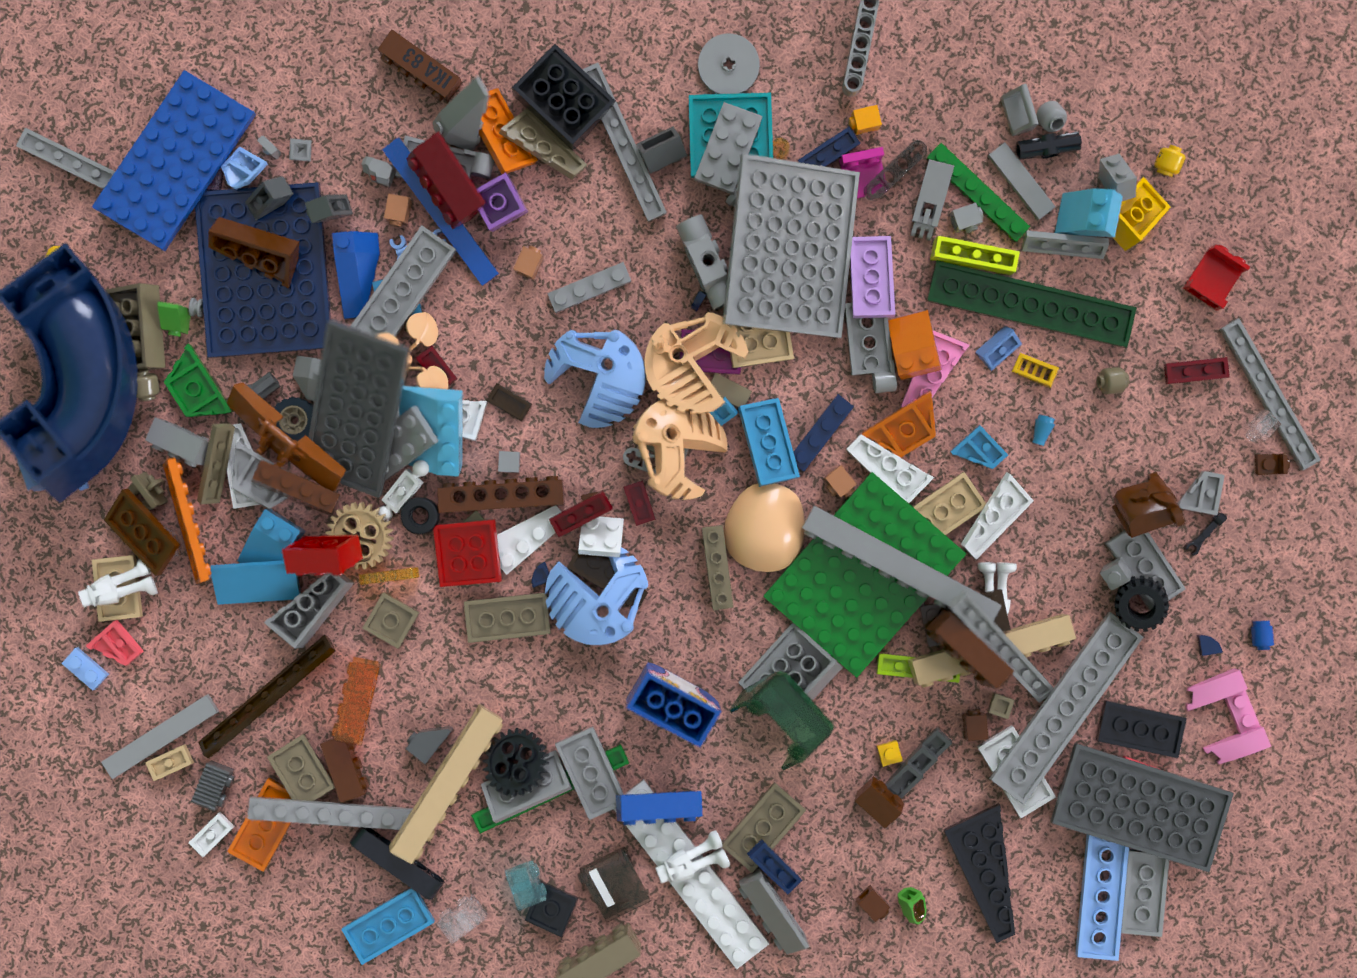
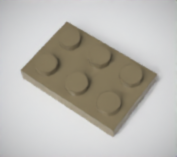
M305 734L267 756L293 800L316 801L335 789L331 777Z

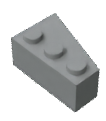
M154 418L145 441L153 444L152 448L162 452L167 450L169 451V456L179 460L182 457L185 459L184 463L196 467L197 464L204 466L209 438L201 437L169 421Z

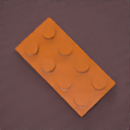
M498 88L488 91L489 99L486 113L482 114L481 117L483 128L479 129L478 133L500 173L508 174L535 164L538 161L535 156L499 134L500 129L514 119V116Z
M271 778L266 780L258 797L292 799L284 785ZM246 816L227 852L264 872L292 822L249 820Z

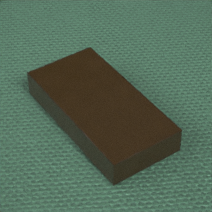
M496 383L486 400L521 422L533 405Z

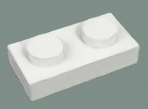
M219 812L189 844L204 857L235 826Z

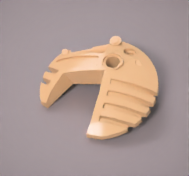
M711 312L706 313L705 317L690 321H682L671 325L668 323L662 324L652 335L645 353V372L653 392H659L657 397L661 401L664 399L668 401L665 403L669 407L678 406L677 411L686 412L690 409L694 410L691 414L715 411L724 405L725 401L698 366L696 360L719 347L746 359L748 349L743 336L740 334L738 338V329L734 325L730 328L727 324H723L722 316ZM705 322L702 327L682 339L675 333L677 330ZM683 352L684 356L682 359L676 360L673 358L674 354Z
M666 399L660 400L647 408L633 426V441L635 444H638L642 459L645 461L650 476L648 484L664 496L672 494V499H679L681 496H684L682 500L701 497L705 489L697 486L685 477L684 448L727 452V437L723 426L714 420L710 413L691 414L694 411L691 409L686 412H680L676 410L678 406L669 407L665 404L668 402ZM666 431L670 434V439L666 436ZM646 445H651L655 448V475Z

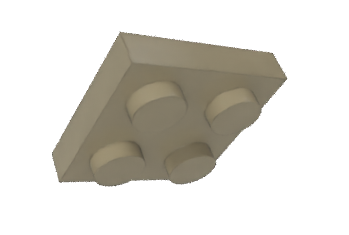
M383 592L362 629L399 649L420 612Z

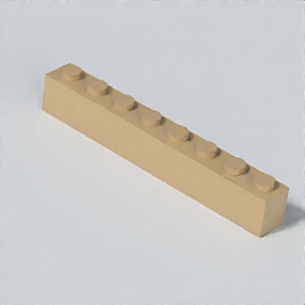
M1060 614L1003 632L1025 657L1031 656V652L1037 650L1039 652L1051 650L1050 646L1057 644L1058 647L1069 645L1071 640L1076 639L1070 615ZM943 649L908 660L914 684L921 685L922 688L932 686L934 684L933 681L941 679V682L952 680L953 675L961 674V676L971 674V672L965 671L959 665L960 660L950 657Z
M481 704L478 705L389 845L392 854L410 864L415 859L418 860L424 850L422 847L426 841L429 842L434 836V828L444 820L446 809L449 805L452 806L458 797V790L460 787L464 788L467 784L470 771L477 768L480 763L479 757L489 749L492 743L490 740L493 735H497L503 726L501 722L503 720L499 715Z

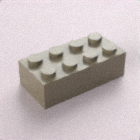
M621 923L615 926L609 935L605 936L603 934L594 940L595 943L591 946L585 945L581 947L575 956L563 958L559 962L560 965L557 968L556 978H605L641 956V942L629 923L625 925Z

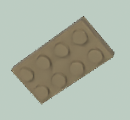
M544 592L464 601L468 643L551 634L549 609L546 606L547 594Z
M774 782L722 842L723 848L753 873L758 865L749 858L747 853L761 839L773 850L804 814L806 809Z

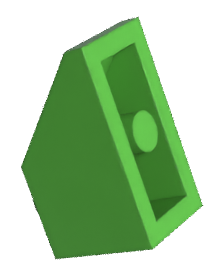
M158 302L157 307L161 329L168 331V335L181 337V333L188 334L191 318L189 309L177 304Z

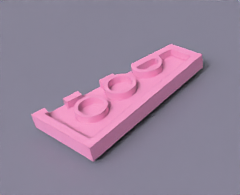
M933 331L942 370L912 377L900 407H904L928 391L932 392L933 397L962 354L967 350L969 344Z

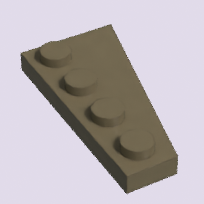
M528 108L499 131L500 135L571 180L585 170L587 166L579 156Z

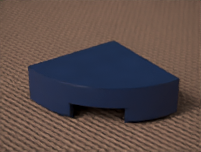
M703 291L698 292L694 302L691 304V309L696 312L706 298V294Z
M546 561L538 565L533 572V588L547 582L550 572Z
M1197 635L1201 656L1223 653L1220 644L1214 638L1206 635Z

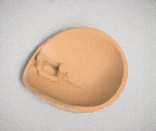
M755 484L745 489L733 503L725 521L724 538L728 553L738 563L755 571L773 572L790 566L800 554L804 541L805 529L802 526L805 520L798 496L790 489L778 484L761 487Z

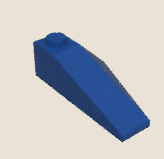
M357 231L332 233L344 319L356 318L370 299L372 282L375 278L376 266L380 257L378 233Z

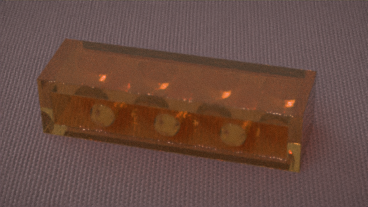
M353 657V661L349 662L347 667V674H349L348 682H344L342 694L344 695L343 703H339L337 709L339 720L338 724H334L332 736H334L335 741L362 746L381 666L378 661Z

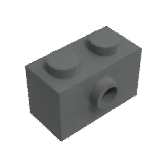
M674 126L636 144L649 173L659 171L663 167L678 162L687 156L681 137Z

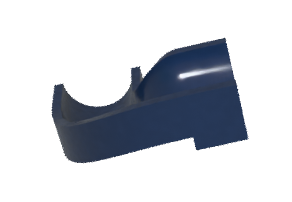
M66 243L0 290V302L23 327L32 342L42 376V390L37 402L33 405L26 400L0 419V438L33 480L59 503L94 478L117 454L133 420L138 389L136 355L127 323L119 307L108 292Z

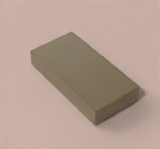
M715 373L711 381L722 398L726 397L736 407L746 405L752 393L751 390Z

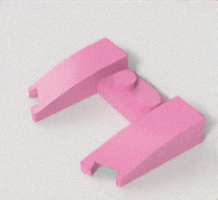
M1235 668L1187 688V691L1193 692L1192 704H1186L1188 711L1225 699L1236 725L1237 734L1203 747L1205 753L1208 754L1212 751L1220 758L1216 761L1218 764L1239 759L1271 747L1264 727L1260 726L1246 693L1248 688L1241 671Z

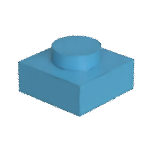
M723 397L724 405L715 411L709 412L721 426L738 413L726 397Z

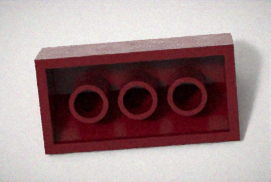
M439 131L414 148L406 158L410 169L416 173L420 184L428 191L433 204L439 208L445 222L452 229L473 219L486 204Z

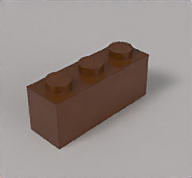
M346 733L323 741L320 746L340 803L365 795L368 792L369 783L366 776H362L360 770L362 763L359 756L356 757L354 739Z

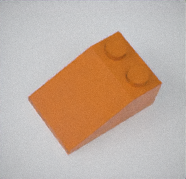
M928 310L888 320L894 357L901 380L942 370Z

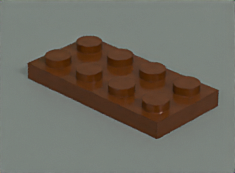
M129 489L121 490L104 518V521L155 576L162 575L181 545Z

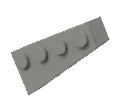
M326 573L264 623L295 649L304 648L354 582L344 574L333 576L332 573Z

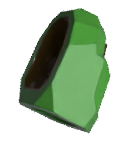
M913 887L901 890L898 893V903L901 906L903 915L909 923L919 925L924 920L927 910L922 892Z

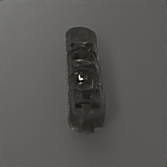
M915 140L909 144L864 187L865 197L871 201L882 197L926 155V144L920 140ZM919 147V153L915 154L911 158L909 154H911L915 150V148ZM899 159L906 160V169H901L898 166ZM885 172H890L893 175L892 182L885 181ZM880 183L882 186L876 193L872 194L870 192L872 188Z

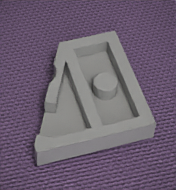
M1202 471L1178 502L1180 508L1217 515L1225 475Z

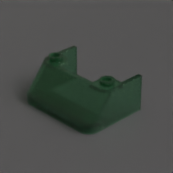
M776 671L743 689L729 709L733 713L745 706L753 715L761 716L767 713L793 741L788 747L789 755L781 767L783 770L805 761L830 737L834 730V725L790 675L784 671Z

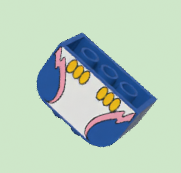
M653 663L645 665L626 698L627 709L698 747L702 746L721 713L719 702L708 692Z

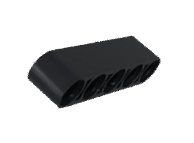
M359 827L349 842L356 850L428 900H433L445 883L439 875L416 859L410 864L392 854L389 849L391 842L372 828Z

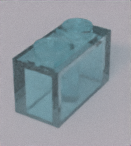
M533 860L505 870L518 911L546 900V888L540 882V871Z

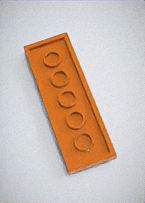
M175 458L167 459L163 464V469L196 584L203 583L209 580L211 570L209 564H205L203 559L206 552L203 543L199 544L197 535H200L198 524L193 523L192 515H194L192 503H188L186 498L189 492L186 482L182 483L181 475L183 474L180 462H176Z

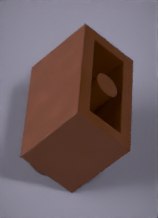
M874 776L857 791L854 800L884 828H887L902 814L904 807L902 799L889 791L885 783L881 780L878 781Z

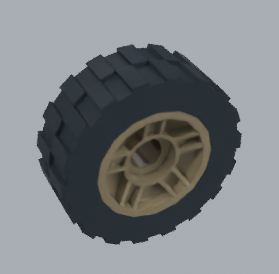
M294 397L283 399L280 403H277L274 409L283 416V419L276 426L293 441H299L305 435L309 437L314 405L305 399ZM295 416L298 418L297 424L291 422Z

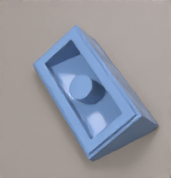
M1004 326L975 353L992 371L1021 346L1022 343L1013 329Z

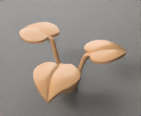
M416 313L407 320V332L411 338L416 339L409 347L411 349L410 352L419 342L425 347H429L436 342L438 328L435 320L429 313ZM381 333L377 335L380 338L399 344L398 339L392 334ZM409 355L406 371H422L416 377L418 387L448 389V378L442 369L436 366H430L427 370L424 367L410 366L412 356Z

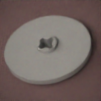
M729 33L715 36L704 45L699 55L698 71L701 80L708 89L716 94L743 93L754 84L759 73L760 61L755 47L746 38L737 34ZM726 60H730V63H734V65H732V69H728L727 66H723L726 64Z

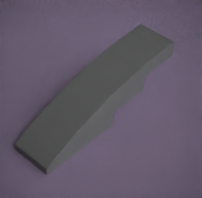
M936 727L885 783L887 789L902 799L923 778L924 773L938 761V757L952 744V740Z

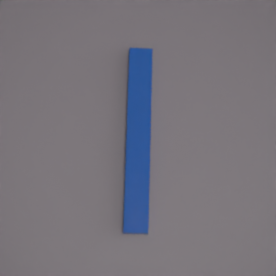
M398 137L383 148V152L452 246L457 250L480 284L484 286L496 277L499 272L466 227L462 224L452 229L445 222L443 214L433 204L430 194L422 187L416 173L410 169L406 158L411 152L403 141Z

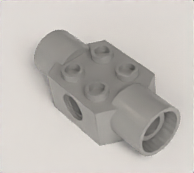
M697 215L681 222L676 228L699 284L706 294L713 311L725 306L728 267L724 259L720 260L718 252H720L715 240H711L713 237L703 215ZM710 260L713 265L706 266L703 264V261Z

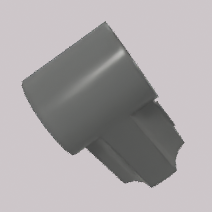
M271 372L265 374L255 383L247 385L263 400L281 387Z

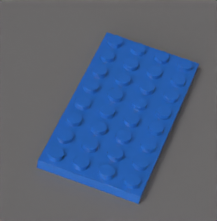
M184 70L96 199L92 208L165 252L220 170L222 164L226 161L256 116L255 112Z

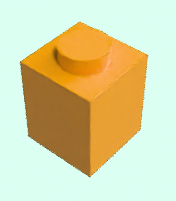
M878 105L852 111L851 117H849V126L852 130L854 129L855 135L880 129L882 122Z

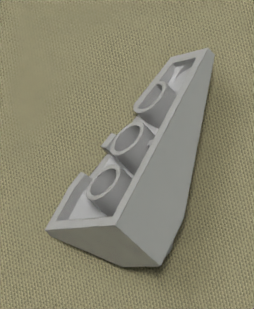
M479 76L475 77L444 107L433 121L435 132L439 131L446 143L463 150L474 151L481 138L478 132L479 129L483 128L481 117L482 114L486 113L489 93Z

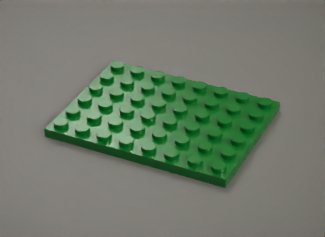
M873 472L867 476L833 515L946 576L967 554ZM816 536L767 590L763 597L857 678L927 598L915 593L917 589L910 585L908 589L897 583V578L890 576L888 579L879 574L880 569L874 566L870 569L860 564L861 559L853 556L851 559L843 555L841 548L835 546L832 549L823 544L824 539Z

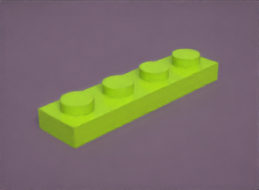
M878 653L876 674L913 678L908 660L916 657ZM960 674L953 675V679L947 682L959 683Z

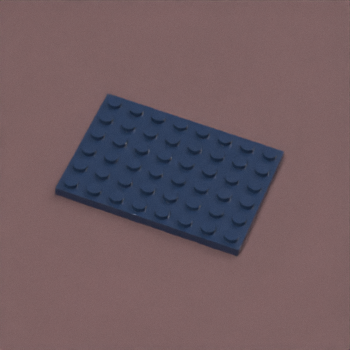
M319 182L289 184L293 192L290 199L281 207L255 220L245 202L258 187L205 191L195 206L208 358L323 349L327 322L331 320L323 223L311 222L305 205L306 202L321 197ZM222 217L299 241V258L290 287L282 286V282L275 278L271 280L265 277V273L256 268L251 270L238 259L232 260L209 248V229L215 221Z

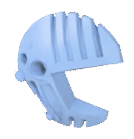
M570 330L556 341V351L554 348H551L549 352L551 362L547 359L545 363L544 379L548 384L554 382L571 366L597 373L578 423L590 428L607 427L613 425L609 422H620L626 418L623 417L624 414H631L634 411L632 406L639 404L641 399H638V396L644 393L646 372L642 355L629 337L619 330L594 333H577L575 330ZM578 338L607 340L603 348L600 349L580 342ZM607 358L610 359L613 363L611 369H608L605 366V360Z
M621 547L620 558L609 557L615 575L600 596L560 561L550 571L545 588V594L549 591L546 606L547 609L551 606L552 611L549 614L551 619L554 620L556 618L557 623L555 625L559 629L563 627L565 629L563 633L569 638L587 645H606L621 640L633 631V622L638 611V605L644 589L648 588V581L642 566H636L634 563L637 562V559L634 556L628 557L625 555L629 552ZM639 588L634 604L631 606L626 619L619 613V610L633 591ZM605 606L608 608L609 613L606 617L601 618L598 615V610Z

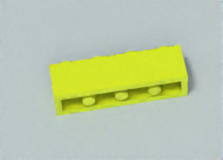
M937 236L933 241L930 260L1012 275L1017 270L1020 251Z

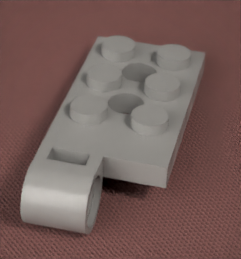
M405 135L403 143L411 152L425 140ZM449 147L470 179L471 175L485 179L491 178L494 160L491 155ZM396 169L395 176L398 178H402V176Z
M845 303L851 376L872 374L875 393L896 391L897 380L894 360H892L888 317L871 318L873 321L872 326L865 328L861 323L862 318H853L852 303ZM866 337L874 339L875 345L873 348L865 347L864 339Z

